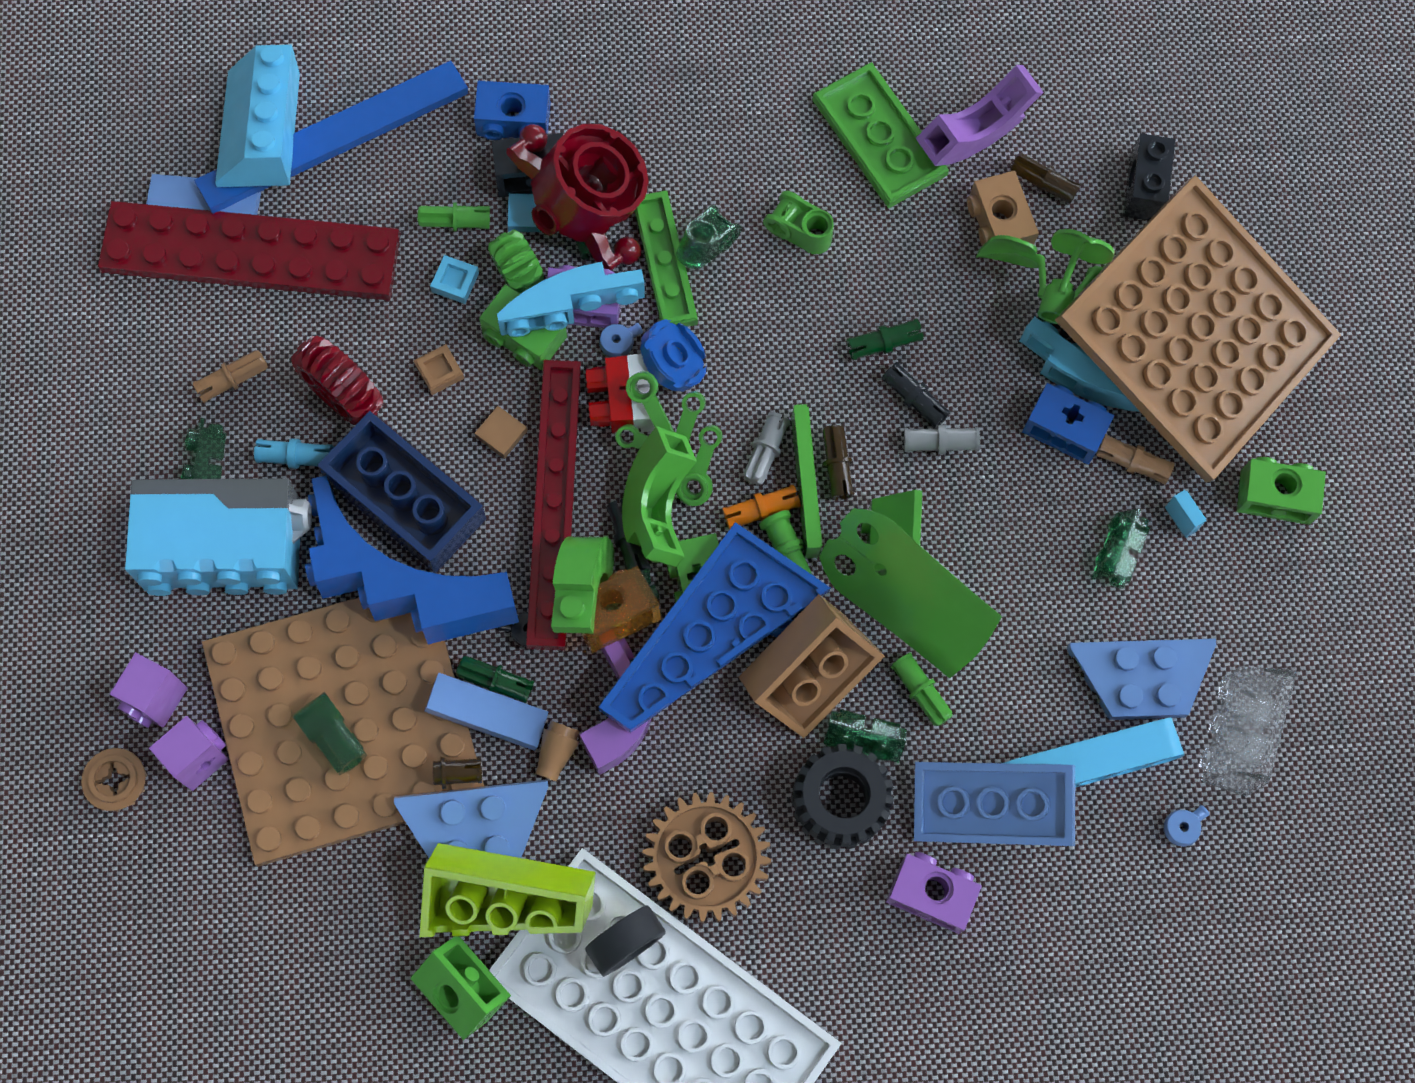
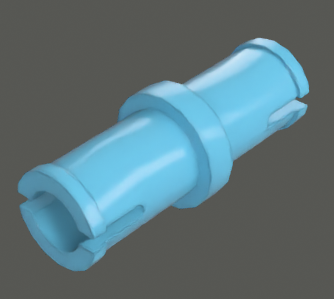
M257 439V446L254 447V459L256 463L287 464L289 468L298 469L300 465L317 466L334 446L333 444L301 443L300 439H290L289 442Z

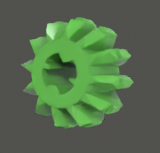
M515 229L508 233L504 232L489 243L488 251L508 287L520 294L544 280L543 269L522 233Z

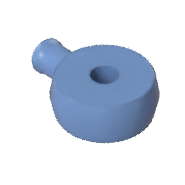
M635 323V325L629 328L620 324L609 325L602 331L599 337V346L608 357L628 355L633 347V338L643 333L642 327L639 323Z
M1200 805L1194 812L1188 810H1175L1171 812L1164 822L1166 838L1177 846L1186 847L1194 844L1201 834L1200 821L1209 816L1208 810L1203 805ZM1180 824L1185 827V832L1181 831Z

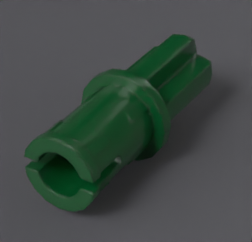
M469 656L462 657L456 670L457 677L523 703H527L528 696L531 694L535 683L534 680H529L503 670V665L501 664L497 668Z

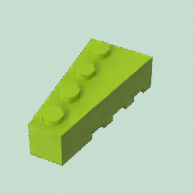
M438 843L424 867L419 938L434 937L435 933L452 932V936H469L470 932L492 931L493 935H508L510 930H528L530 934L580 933L583 931L592 908L596 872Z

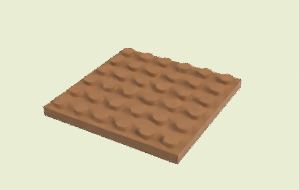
M1196 175L1183 184L1055 319L1206 483L1213 481L1341 336L1338 330Z
M358 597L202 641L254 864L257 867L405 824V820L394 805L395 796L485 786L483 778L482 783L446 784V789H442V785L433 784V761H440V757H445V760L476 759L477 756L469 727L424 712L438 672L455 678L446 642L441 641L427 644L423 631L416 633L411 613L375 621L369 608L363 610Z

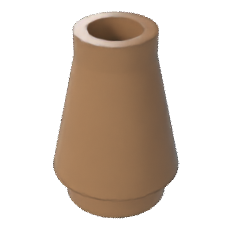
M550 721L548 729L543 728L539 761L535 774L557 781L561 771L580 743V741H577L580 731Z

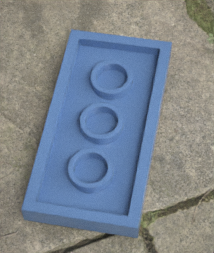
M915 762L914 841L1075 846V765Z

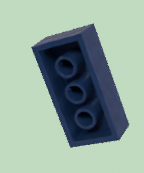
M371 411L317 464L322 476H327L333 488L433 573H437L486 520L481 503Z

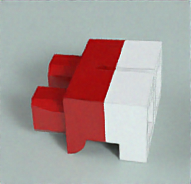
M642 354L605 358V366L585 370L587 393L608 391L609 400L588 402L591 426H611L612 434L616 433L620 427L626 424L634 425L637 429L641 428V432H652L655 427L643 403L633 401L626 391L627 381L632 375L640 371L649 372L643 363ZM641 379L637 383V388L640 392L647 393L650 385L648 381Z

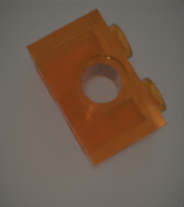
M638 566L630 570L617 571L607 581L599 584L593 634L581 633L591 653L661 620L659 603ZM610 603L621 604L616 610L604 609Z

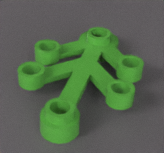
M640 371L632 375L626 384L628 396L635 402L643 403L654 427L657 426L675 432L656 396L658 382L654 375L646 371ZM644 379L648 381L650 389L647 393H642L638 390L637 383L639 380ZM697 391L689 392L684 396L682 400L683 412L676 433L686 436L688 442L697 416L706 405L705 397ZM689 397L699 399V409L692 410L688 407L687 400ZM631 424L620 427L615 435L616 442L621 447H635L637 449L641 448L648 435L639 433V430ZM708 425L699 433L701 446L696 457L697 462L681 481L676 491L678 498L686 505H702L712 494L713 483L707 474V470L714 449L721 443L723 438L722 431L715 425ZM623 430H630L633 433V442L628 443L622 439L621 433ZM706 431H714L717 434V441L715 443H708L705 440L704 433ZM691 480L698 481L701 485L700 492H691L688 488V482Z

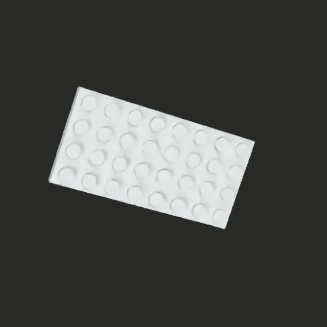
M583 848L568 866L596 872L593 904L583 931L580 933L530 934L528 930H519L489 970L511 995L509 999L617 1083H814L842 1044ZM648 905L665 929L666 934L639 956L603 977L586 953L585 947L609 927L637 909Z

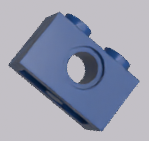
M478 81L474 112L477 136L489 140L519 138L521 130L530 124L541 126L546 134H548L551 105L549 85ZM509 112H518V113H519V114L516 115V116H507V115H506V114L509 113Z

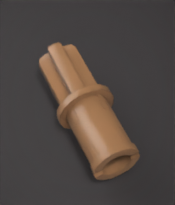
M254 350L228 365L225 362L222 363L221 369L192 383L196 392H200L199 397L206 403L208 400L232 387L237 390L239 388L238 384L263 372L268 368V365L259 350Z

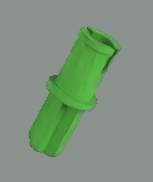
M453 202V207L420 206L418 208V224L421 227H453V231H457V228L490 229V206H457V202Z
M911 653L902 656L892 664V670L896 672L911 693L908 696L909 699L917 701L934 726L942 725L952 717V711L933 686L935 684L934 679H928Z

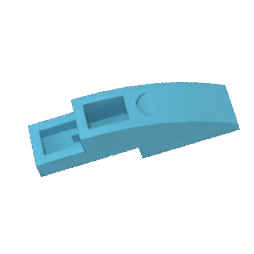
M598 262L567 270L545 279L524 291L497 313L501 335L508 334L512 337H520L528 334L531 330L543 328L550 331L560 330L568 324H574V309L592 311L604 304L616 302L620 305L632 304L638 299L645 298L642 269L605 275L603 263Z
M1034 317L1026 326L1020 342L1046 361L1040 374L1055 384L1064 386L1072 393L1090 401L1113 408L1140 412L1080 346L1075 343L1071 344L1059 335L1058 330L1052 324L1042 322Z

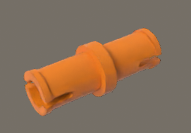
M794 484L765 495L759 492L753 494V499L729 507H723L722 510L725 519H727L728 529L730 530L735 522L742 526L757 520L762 521L780 511L800 508L801 503L799 496H796L797 491Z

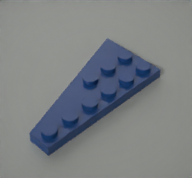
M735 522L598 707L599 711L630 733L799 614L818 594L821 596L827 594L831 587Z

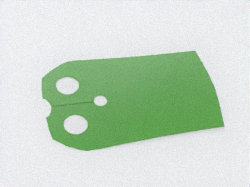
M853 508L840 522V536L837 539H828L819 556L828 579L837 591L898 636L948 678H951L982 650L1002 616L943 567L889 517L874 511ZM861 523L872 525L878 532V542L871 545L863 542L857 534L858 525ZM842 554L851 558L856 567L855 573L849 576L840 573L834 563L836 556ZM875 564L884 565L887 570L886 575L881 576L877 574L874 569Z

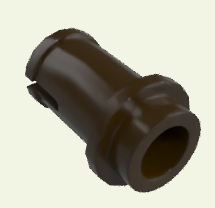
M440 757V761H433V784L442 785V789H446V784L482 783L481 757L462 760H445V757Z

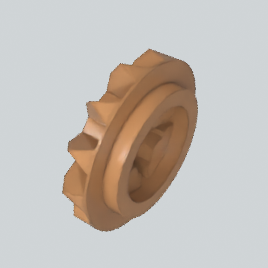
M121 748L107 749L96 754L87 763L82 774V790L87 800L93 806L101 810L120 812L123 808L135 805V801L140 794L145 792L144 785L147 773L142 761L132 752ZM114 768L119 775L129 778L119 783L117 795L113 787L102 784L105 780L112 778Z

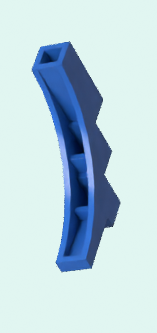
M327 476L311 479L314 494H309L308 500L311 504L313 517L319 516L320 526L314 527L318 546L309 548L311 563L305 564V569L310 586L317 585L323 599L358 590L363 610L369 608L375 621L411 613L416 633L423 631L427 644L519 622L507 572L481 576H446L417 570L390 559L368 544L349 525L337 505Z

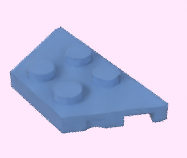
M1216 639L1070 643L1067 646L1070 657L1076 659L1085 674L1084 680L1091 691L1099 697V704L1109 720L1185 718L1189 715L1216 647Z
M546 779L395 796L394 805L428 858H430L438 843L521 858L547 792L548 781Z

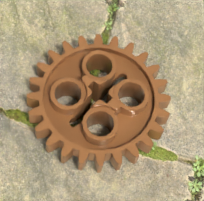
M713 792L709 793L707 801L701 803L697 793H693L692 805L687 806L683 799L678 798L677 812H674L667 806L664 808V814L667 818L666 822L659 819L653 820V825L659 833H646V840L652 843L654 848L643 849L642 855L653 859V862L643 866V871L645 873H655L656 875L648 882L649 888L661 886L662 890L657 896L658 902L668 897L672 899L669 912L673 913L679 906L684 907V920H688L692 912L696 911L699 914L700 923H704L707 913L712 912L718 923L721 922L722 910L725 909L734 918L737 916L736 903L739 902L747 909L750 907L751 903L747 897L748 892L756 896L761 894L762 891L755 884V880L767 881L769 877L765 872L759 870L760 867L770 865L772 860L761 856V852L766 851L771 846L770 842L758 841V838L765 832V827L752 828L751 824L754 822L756 814L752 813L743 817L741 813L744 803L741 802L732 809L729 807L728 795L718 804L715 803ZM714 821L722 823L727 830L726 836L721 840L710 839L704 830L707 824ZM675 839H685L689 842L692 848L689 855L678 858L671 854L669 845ZM733 840L739 842L737 847L715 855L713 866H708L704 861L682 874L677 875L674 872L676 868L698 860L701 849L705 848L708 853H712ZM729 857L740 859L744 864V872L735 877L726 874L722 867L725 859ZM695 874L703 875L709 883L707 891L702 894L690 892L686 885V881L690 876Z

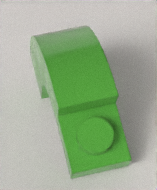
M657 426L641 446L631 466L623 496L622 522L626 541L641 546L646 559L654 563L660 562L677 567L685 556L673 529L671 519L672 504L681 481L697 460L686 436Z
M569 536L562 542L555 564L552 583L555 588L551 624L554 633L593 634L599 584H612L615 549L608 537Z

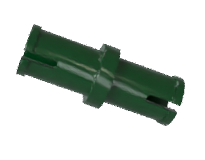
M915 318L912 321L891 327L881 325L877 327V331L847 338V346L851 348L849 350L851 359L855 361L858 358L882 351L884 354H889L893 352V348L923 341V332H919V329H922L919 320Z

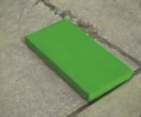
M872 62L813 94L812 101L888 209L948 175L949 169L947 166H935L920 146L916 137L921 133V130Z

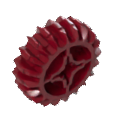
M312 336L296 348L297 351L291 356L295 372L301 376V380L309 386V389L337 415H340L352 425H356L369 411L374 415L378 414V410L384 403L380 391L374 386V382L366 376V373L347 354H344L337 346H334L329 340L320 336Z

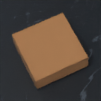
M447 344L414 360L415 367L431 395L464 379V375Z
M497 406L474 434L475 438L505 459L528 430L524 424Z

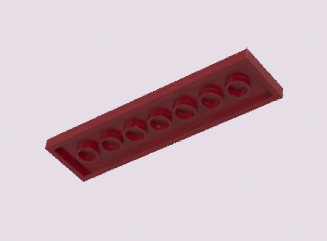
M111 201L98 268L102 273L391 301L401 234L397 228L221 211L212 214L210 210Z

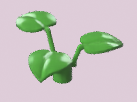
M1073 229L1058 230L1051 239L1053 249L1072 256L1063 279H1053L1051 284L1046 286L1045 257L1041 254H1036V246L1022 239L1007 235H997L989 239L978 250L976 258H989L1028 268H1039L1040 289L1037 297L1042 298L1037 314L1043 320L1058 324L1055 319L1103 269L1100 266L1090 267L1086 272L1085 279L1074 292L1073 284L1069 281L1078 258L1093 264L1107 265V263L1113 260L1115 254L1113 247L1105 241L1093 237L1090 238L1088 235Z

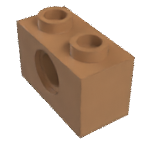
M1011 171L974 181L970 196L967 197V206L970 215L977 218L980 226L978 234L981 245L983 246L989 239L997 235L1016 237L1034 245L1039 232L1016 172ZM993 213H1001L1007 219H998Z

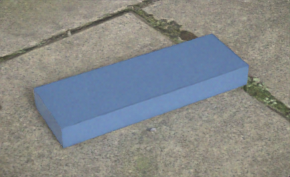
M152 174L146 204L210 210L195 184L194 179L197 178ZM257 192L220 211L257 215L261 192Z
M439 672L424 710L426 713L534 751L538 747L549 713L540 708Z

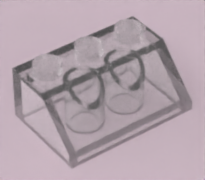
M1239 666L1229 676L1225 675L1218 691V697L1223 698L1220 711L1214 712L1209 725V733L1213 734L1210 748L1206 747L1199 763V769L1204 770L1201 782L1245 797L1269 784L1297 672L1289 669Z

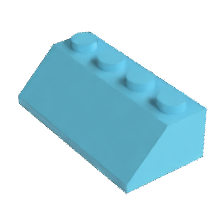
M256 45L228 70L215 181L217 187L290 185L293 134L295 133L300 78L292 45Z

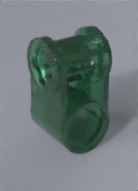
M711 205L700 216L689 222L677 248L676 256L686 267L700 269L734 244L742 231V226L738 223L732 224L719 213V208L716 205Z

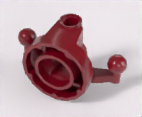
M584 123L568 129L550 152L541 159L533 153L540 152L546 147L547 134L539 125L530 124L525 126L520 132L519 141L507 148L506 152L513 163L532 179L531 186L536 207L532 209L531 213L536 227L545 235L552 236L559 232L576 241L585 242L594 260L597 263L602 262L604 269L612 271L620 264L628 266L636 263L641 255V247L638 241L627 236L620 238L615 242L612 253L605 233L611 226L626 220L646 197L649 183L646 163L636 146L623 134L602 124Z

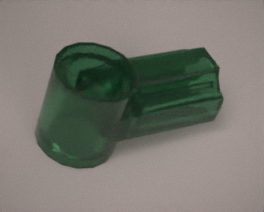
M325 692L292 715L312 744L314 742L317 744L339 775L351 771L367 756L362 745L343 723L345 721L344 717Z

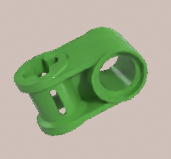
M783 191L779 196L780 202L773 213L767 214L764 218V226L775 236L788 240L808 253L822 254L826 252L832 244L834 227L832 216L827 211L805 201L796 193ZM813 229L822 230L824 233L820 235H815L809 231Z

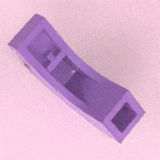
M1016 65L980 101L958 113L939 114L916 137V140L935 166L949 165L962 161L992 145L1017 126L1026 117L1024 112L1044 92L1024 65Z
M612 630L599 637V644L616 678L619 680L631 664L630 660L634 659V656L624 638L618 640ZM608 717L605 721L580 734L581 743L598 775L619 765L637 749L647 733L651 719L630 733Z

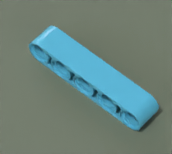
M1165 718L1004 763L1075 765L1076 788L1170 762L1183 757L1185 754L1172 718Z

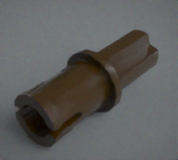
M1019 153L1010 167V170L1015 171L1018 176L1038 186L1037 191L1040 192L1043 189L1067 202L1069 205L1081 186L1080 183H1076L1054 171V166L1051 165L1048 168L1023 153Z
M840 425L826 426L822 431L826 455L823 467L827 468L830 499L838 500V496H840L841 500L854 497L849 465L853 461L852 458L848 457L844 427Z

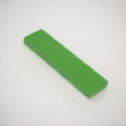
M666 190L646 194L645 199L634 212L660 321L664 319L671 320L669 323L675 325L681 323L687 327L698 325V317L668 192Z
M807 404L794 405L791 422L798 495L801 503L802 537L805 544L804 558L811 559L820 556L822 537L810 416Z

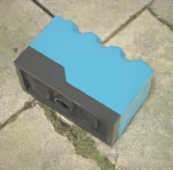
M289 478L131 480L125 570L148 594L155 596L170 595L171 590L174 588H186V593L191 595H208L213 587H225V593L231 595L248 594V590L251 587H264L263 592L267 594H285L287 589H298L300 538L310 530L312 525L311 504L306 499L299 498Z

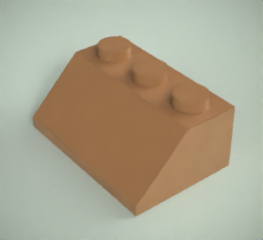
M818 594L739 676V679L755 703L805 738L885 656L841 611Z

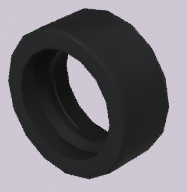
M646 905L630 913L597 936L585 947V951L604 977L650 948L666 934V931L651 908Z

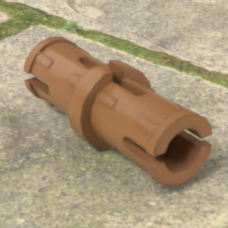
M1105 434L1096 453L1098 457L1127 468L1126 472L1131 474L1137 472L1166 485L1175 466L1173 462L1144 451L1145 447L1137 444L1134 447Z

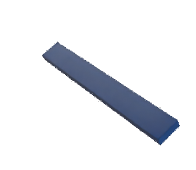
M450 60L294 133L290 177L467 95V85ZM217 169L194 179L200 194L212 214L271 187H217L215 183Z

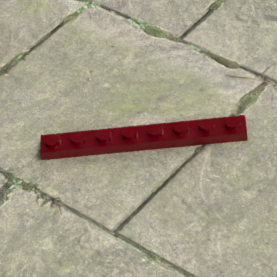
M544 360L527 649L565 651L566 633H554L551 627L555 588L552 583L561 544L566 537L572 536L581 361Z

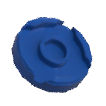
M664 319L649 327L642 336L640 350L643 363L660 385L672 391L684 392L700 383L706 374V367L703 368V359L706 358L704 348L697 336L687 326L681 323L675 325L669 323L671 320Z

